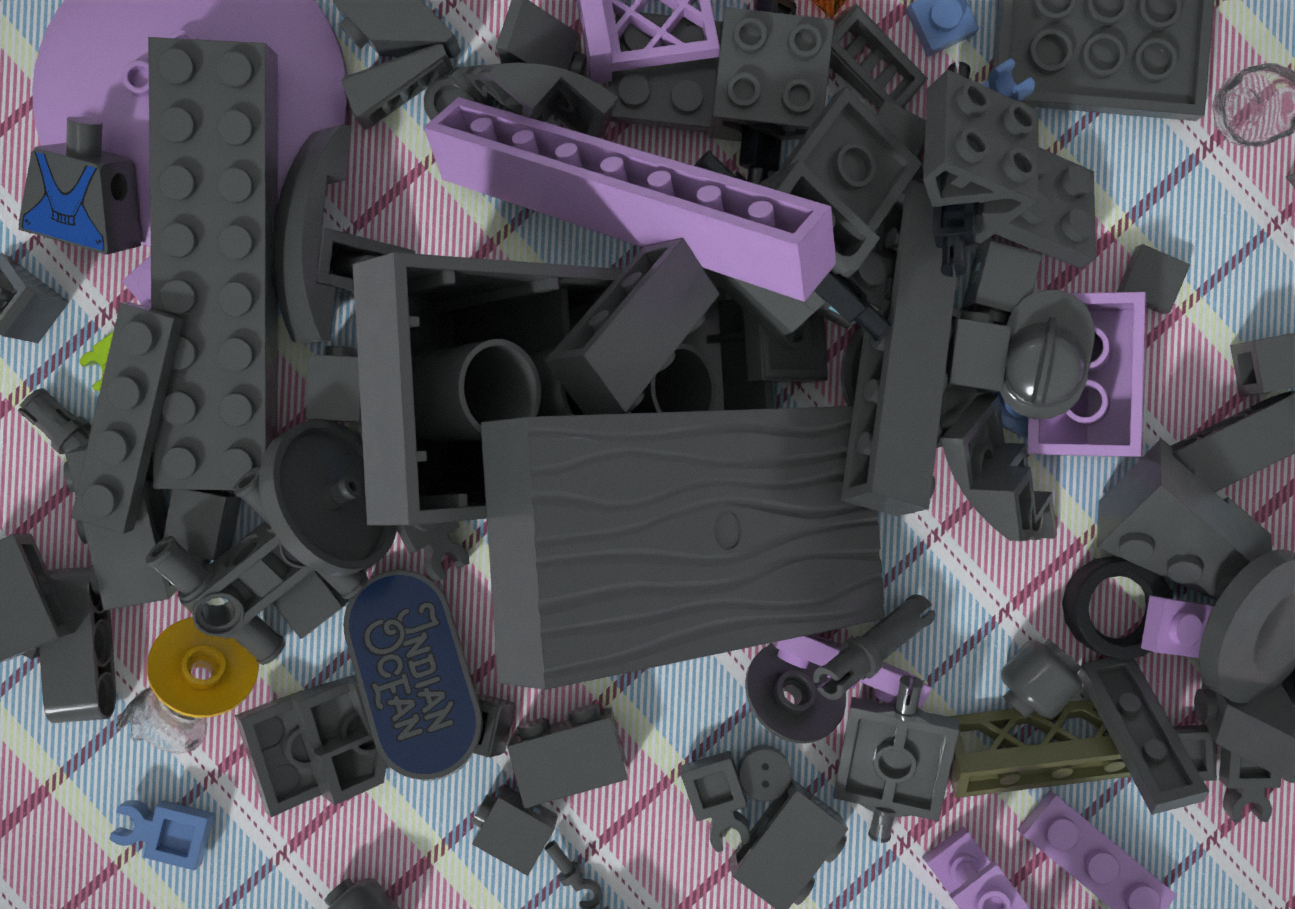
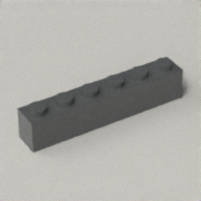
M915 180L909 182L878 227L877 235L880 239L876 243L875 252L894 262L891 275L886 277L883 308L878 312L891 323L892 327L879 341H874L864 330L841 501L893 516H901L929 509L930 499L934 493L935 478L933 472L936 447L941 437V424L939 422L942 397L948 381L946 372L948 347L954 331L952 322L954 297L960 281V276H956L954 265L953 277H948L941 273L942 248L936 247L932 233L933 207L930 198H928L925 184Z

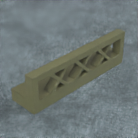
M1091 699L1069 702L1052 719L1044 718L1035 711L1027 719L1015 708L948 716L959 719V734L950 776L955 798L1131 777L1110 735L1104 736L1108 731ZM1081 717L1098 727L1099 730L1093 738L1079 739L1062 727L1068 719ZM1031 724L1046 733L1047 736L1041 744L1026 745L1010 734L1016 725ZM979 730L995 741L989 750L966 753L960 732Z

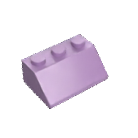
M1146 292L1069 293L1075 295L1088 307L1094 321L1095 341L1086 385L1079 401L1067 412L1051 419H1032L1028 417L1027 454L1142 458Z

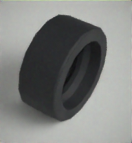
M1110 556L1093 559L1077 569L1066 585L1062 601L1065 623L1075 639L1092 651L1122 660L1143 657L1151 652L1141 649L1149 596L1173 599L1172 591L1163 576L1123 558ZM1122 576L1130 578L1140 585L1144 592L1146 609L1143 621L1135 632L1127 637L1112 638L1103 635L1095 629L1090 620L1089 604L1091 595L1100 582L1110 577Z

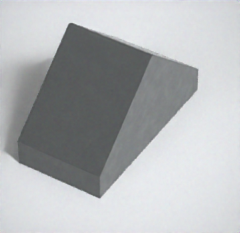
M398 252L353 264L367 525H419L487 519L481 422L523 417L584 415L545 363V360L624 269ZM711 278L710 280L720 295L705 312V321L698 329L685 337L674 351L676 356L673 362L655 375L643 390L644 397L642 401L626 414L774 409L772 382H748L743 307Z

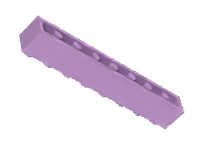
M460 97L456 98L424 126L442 180L640 247L684 238L703 268L805 302L836 265L832 210L829 205Z

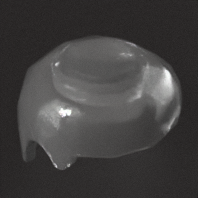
M1265 63L1246 67L1231 75L1221 84V88L1216 91L1212 109L1215 126L1227 142L1245 148L1251 146L1262 147L1278 139L1290 136L1295 132L1294 70L1276 63Z
M151 687L140 691L127 705L116 722V728L119 729L123 728L127 722L131 723V740L140 741L145 739L155 747L175 754L194 751L203 742L208 726L206 718L182 715L168 708L156 697Z

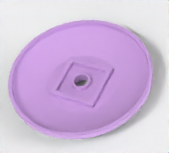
M64 0L47 27L34 69L32 86L33 112L41 146L66 143L68 117H86L102 121V151L127 157L135 165L141 244L151 247L148 37L266 43L278 54V203L287 173L294 158L309 136L316 131L340 124H348L350 103L341 81L344 79L343 77L348 76L346 63L336 34L315 0Z

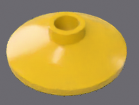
M193 617L180 620L167 627L154 641L147 660V677L156 697L171 710L182 715L197 718L222 715L239 706L252 691L259 671V663L256 661V658L236 640L204 634L195 626ZM203 667L210 672L211 677L206 680L197 679L192 675L191 671L195 668Z

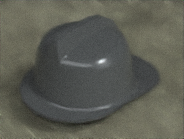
M1040 290L1025 297L1012 310L1006 326L1011 327L1003 389L1000 393L1004 402L1016 413L1032 419H1051L1067 412L1079 401L1088 377L1095 341L1094 321L1088 307L1075 295L1061 290Z

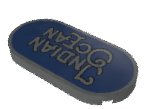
M391 570L377 574L368 579L363 589L350 599L343 623L346 644L373 740L384 762L399 774L422 781L443 779L453 775L465 766L476 750L483 731L481 707L452 612L442 591L429 578L408 570Z

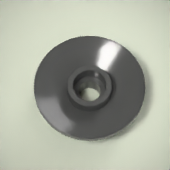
M773 644L766 646L751 661L745 678L747 700L755 717L772 734L789 742L812 743L825 738L836 729L843 718L846 707V692L837 700H830L824 697L817 687L829 678L825 677L817 683H814L813 673L820 667L819 665L809 661L806 669L797 667L780 659L777 656L779 649ZM783 691L790 693L794 697L795 704L787 700Z

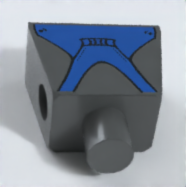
M68 117L66 143L36 146L30 156L18 230L106 255L141 246L135 165L127 157L102 151V121L86 117Z

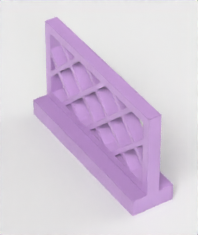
M576 0L590 79L596 83L612 82V72L719 57L720 46L711 1L697 0V10L692 6L696 0H659L674 10L660 28L639 14L649 0H635L630 7L619 0ZM614 13L621 17V19L617 23L615 21ZM685 17L702 28L704 41L684 43L670 33L680 20ZM630 24L652 37L644 49L621 52L619 38Z

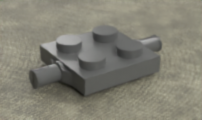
M909 675L902 676L899 680L900 685L896 704H885L856 697L851 698L833 798L860 804L873 812L868 835L877 842L880 825L882 824L881 843L890 841L894 817L916 816L939 822L959 734V719L924 712L918 708L923 681L913 677L911 692L908 695L910 686Z

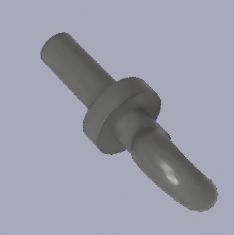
M555 840L549 842L544 849L561 871L558 880L563 886L571 885L576 892L582 889L592 890L596 896L590 901H580L579 906L581 909L595 908L602 899L600 885L594 880L583 879L581 876L584 869L579 862L571 863Z

